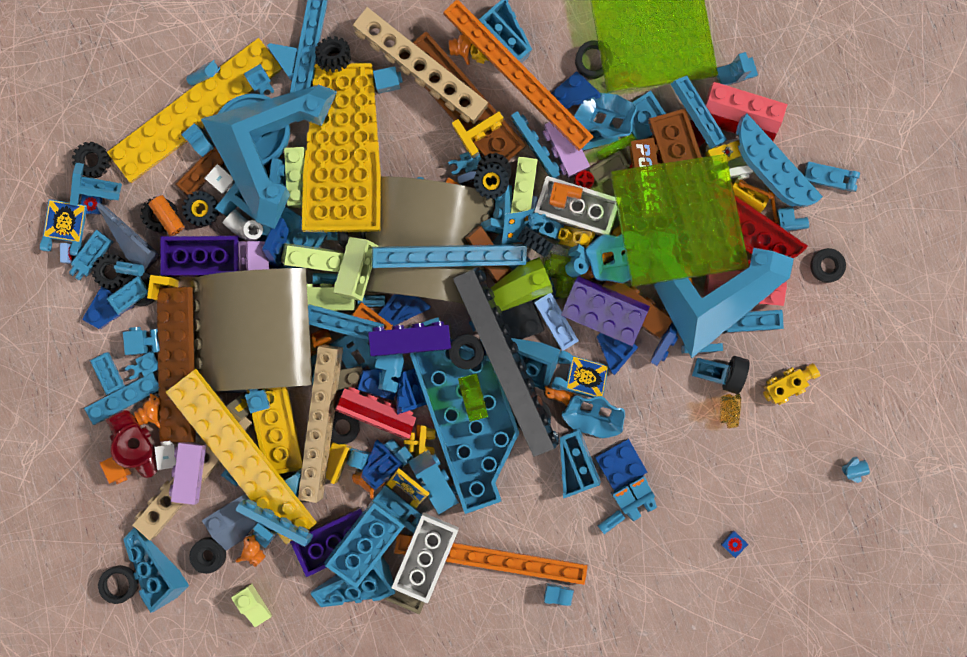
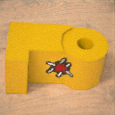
M737 140L708 150L705 156L710 169L741 157L742 155L738 148L740 141Z

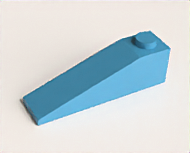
M511 338L518 346L520 359L524 360L527 366L526 372L533 379L535 387L545 390V386H549L557 366L560 349L540 342Z
M135 527L123 539L129 560L133 562L136 573H134L135 580H139L141 587L139 591L140 596L150 613L178 598L189 587L180 570L151 540H148Z
M381 556L357 589L340 576L335 575L313 589L310 594L320 607L343 605L344 602L355 601V603H362V600L368 599L379 601L395 594L396 590L392 589L394 582L389 565Z

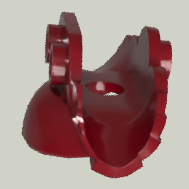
M128 410L117 412L107 418L106 422L112 433L109 436L112 441L110 452L112 459L124 468H135L144 478L154 476L157 472L155 448L149 440L151 434L146 426L142 428L135 416ZM131 438H136L140 443L138 447L130 448L128 441Z

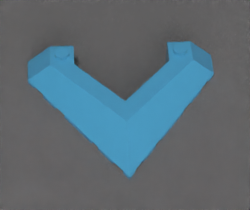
M316 85L201 119L257 223L275 229L290 197V193L285 186L269 180L254 140L268 132L273 133L285 128V125L295 121L307 120L322 126L337 91L322 85Z
M659 231L639 232L641 236L646 237L650 242L649 269L647 273L691 358L696 356L703 348L718 338L720 334L751 311L759 302L773 293L781 284L790 279L794 258L774 251L753 248L749 268L701 298L674 258L677 244L676 235Z

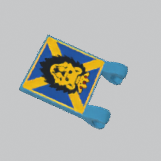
M49 199L40 250L51 251L52 239L71 241L72 245L69 253L70 255L77 256L82 249L81 243L87 205L78 204V206L70 205V202Z
M561 351L558 362L570 364L567 381L560 377H555L552 382V388L555 390H566L590 398L603 397L609 366Z

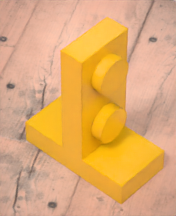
M499 111L467 132L459 119L452 122L453 129L472 159L479 155L473 140L479 141L486 136L485 133L490 129L495 131L501 127L503 116Z

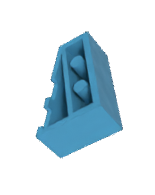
M500 0L479 21L522 64L529 57L532 48L523 29L520 28L517 22L516 15L508 3L509 0Z
M580 428L563 434L560 437L564 499L599 486L601 481Z
M429 450L408 461L422 488L429 492L428 497L438 514L459 503L455 497L458 495L453 485L449 486L447 483L450 480L444 469L440 471L438 467L441 463L436 454L431 455Z

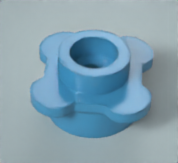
M533 213L528 216V220L524 222V225H529L531 230L538 229L545 224L543 219L546 218V215Z

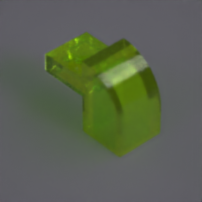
M550 254L545 258L544 267L548 277L557 279L556 297L563 299L569 296L573 287L571 281L577 279V277L572 278L566 273L565 267L571 261L570 258Z
M477 373L458 378L469 421L487 418L488 413Z

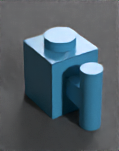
M131 327L129 331L123 332L125 355L149 353V345H152V353L160 352L158 329L150 330L151 337H148L147 331L141 330V327Z

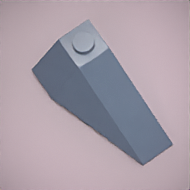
M98 203L97 207L126 258L133 264L143 265L144 272H146L161 255L108 207Z
M246 494L202 520L211 537L225 550L243 541L245 536L258 523L235 511L241 501L244 499L250 500Z

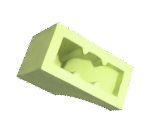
M253 584L248 585L231 597L240 613L244 614L254 627L272 617Z

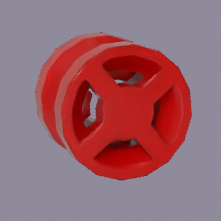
M581 171L576 175L574 184L590 189L594 184V176L589 171Z

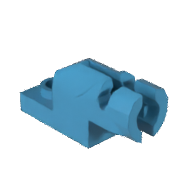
M402 354L377 356L375 368L382 370V373L379 372L378 389L397 392L398 383L391 380V378H399L401 376L404 364Z

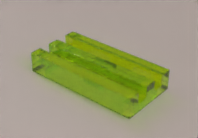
M631 133L601 149L596 155L599 160H603L629 146V143L634 141L635 138Z

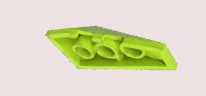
M540 257L527 261L526 265H519L491 287L495 296L494 301L501 311L553 292Z

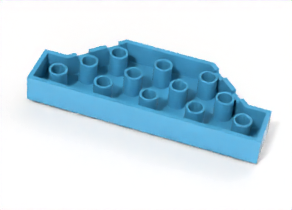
M437 317L422 323H424V327L431 326L432 322H440V319ZM462 345L459 349V355L462 359L469 360L474 356V349ZM449 350L410 353L464 513L467 514L502 502L496 480L519 435V430L509 401L489 357L484 355L478 366L465 370L458 368L452 363Z

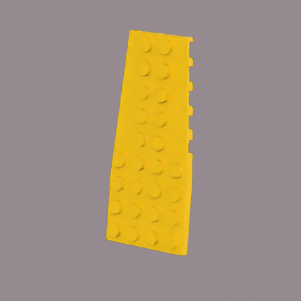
M350 63L346 69L341 67L342 71L338 72V69H336L334 73H332L331 69L329 72H326L325 68L322 70L318 64H315L313 86L322 85L337 91V94L322 126L309 122L307 150L305 151L303 169V232L381 231V168L373 66L371 63Z

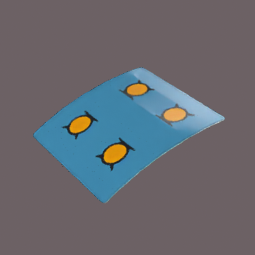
M535 208L523 212L505 214L502 244L521 242L517 237L525 227L524 222L528 220V216L535 212Z

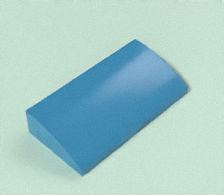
M372 500L326 559L325 566L357 589L405 525Z

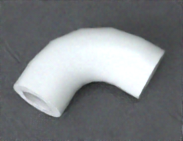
M236 209L222 222L235 235L245 241H256L263 233L261 224L255 220L248 221Z

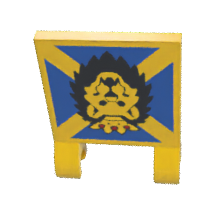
M400 469L395 472L386 484L391 490L397 485L413 498L410 505L415 509L429 495V492Z

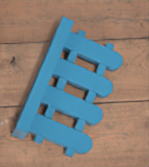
M345 334L329 344L331 346L343 347L342 361L346 368L362 366L363 369L369 366L370 369H376L377 356L370 357L369 340ZM353 341L355 345L348 348L347 344ZM357 349L365 360L361 364H358L352 355V352ZM317 352L311 355L312 386Z

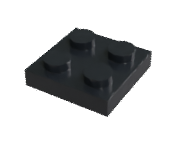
M533 300L502 311V319L510 328L511 338L522 340L544 331Z

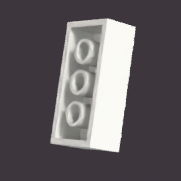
M546 176L534 213H539V215L545 214L546 217L558 223L591 231L598 236L610 235L620 205V199ZM554 182L583 188L581 199L567 197L564 209L554 207L549 203Z
M423 512L392 589L428 604L459 527Z

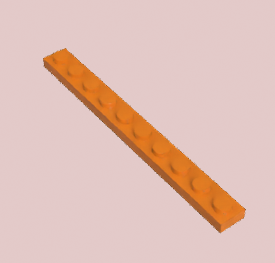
M455 0L443 12V15L578 151L594 137L459 0Z
M399 533L394 553L405 555L413 535ZM453 542L445 561L585 585L588 567L587 564Z

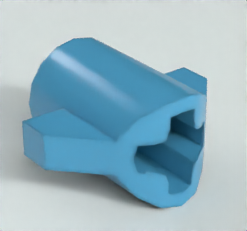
M853 457L847 465L842 467L846 477L856 483L862 482V476L870 474L866 460L859 461L858 457Z

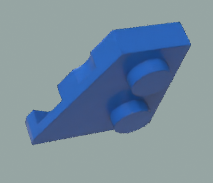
M577 71L551 92L566 109L573 105L583 104L586 99L592 97L598 99L601 97L600 92Z
M101 287L82 320L98 329H102L109 322L120 317L121 314L118 315L107 300L114 293Z
M673 321L669 325L667 332L663 334L652 355L650 363L658 366L660 361H665L669 353L667 349L670 345L674 346L678 339L676 335L677 329Z
M377 439L367 464L363 469L361 478L376 490L393 476L398 469H401L403 463Z

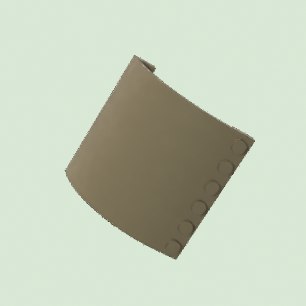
M381 176V231L367 232L366 240L373 242L378 247L469 245L465 237L477 226H481L482 222L492 218L494 199L482 197L476 191V188L425 179ZM485 231L490 238V232ZM484 266L372 267L365 291L408 295L464 304L453 278L477 267L485 273Z
M306 268L234 271L192 278L193 329L196 332L194 348L197 350L195 367L213 391L312 385Z

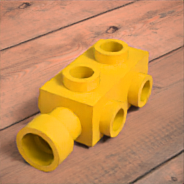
M814 363L809 364L802 371L799 368L794 370L791 367L783 371L784 376L778 379L776 376L766 381L767 385L763 386L765 389L763 395L768 402L772 401L773 404L778 403V405L784 404L789 401L788 397L793 394L798 396L806 391L805 388L810 386L807 381L820 377V372ZM796 378L800 381L798 385H794V379ZM779 387H781L783 390L782 394L778 395L776 392V390Z

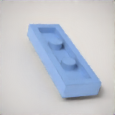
M551 293L533 301L562 351L579 341L567 319L561 316L562 311Z

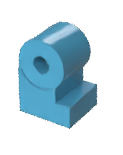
M193 124L181 134L202 157L215 147L205 131L196 124Z
M546 217L543 219L545 224L533 230L537 234L559 241L558 234L560 228H564V225Z
M579 244L570 248L568 255L572 258L565 267L566 273L572 278L585 274L590 266L586 255V248Z
M351 448L347 461L348 466L363 470L367 464L370 452Z
M546 583L544 603L571 606L574 589Z

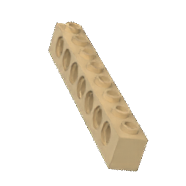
M368 7L353 24L356 36L361 40H368L370 42L369 45L375 51H382L385 54L384 57L390 63L394 64L396 62L401 66L399 69L407 76L411 74L415 77L414 81L418 85L429 88L431 90L429 93L433 97L444 100L446 102L445 106L451 111H458L461 114L460 117L465 122L475 124L487 109L488 102ZM377 28L380 32L375 36L371 35L370 31ZM388 40L395 42L390 48L385 46ZM408 52L410 56L407 59H401L400 54ZM417 64L425 66L422 71H416L414 68ZM434 75L440 78L437 83H431L429 80ZM448 87L455 89L452 95H447L444 91ZM463 99L470 101V105L467 107H462L459 103Z
M331 345L318 346L298 494L299 500L317 503L324 495L343 347Z
M246 416L239 424L247 432L254 422L252 418ZM203 439L199 444L206 445V453L209 454L210 459L208 462H204L201 484L220 463ZM174 478L170 482L166 481L160 488L161 493L158 496L154 495L148 501L147 505L149 507L145 511L141 510L134 518L136 522L132 526L148 540L154 539L184 505V503L171 502V505L167 506L164 503L165 496H168L170 499L172 498L169 496L170 486L173 485ZM152 511L158 513L159 518L157 521L152 519Z

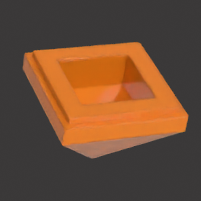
M324 328L310 335L314 348L328 345L332 340L329 330Z

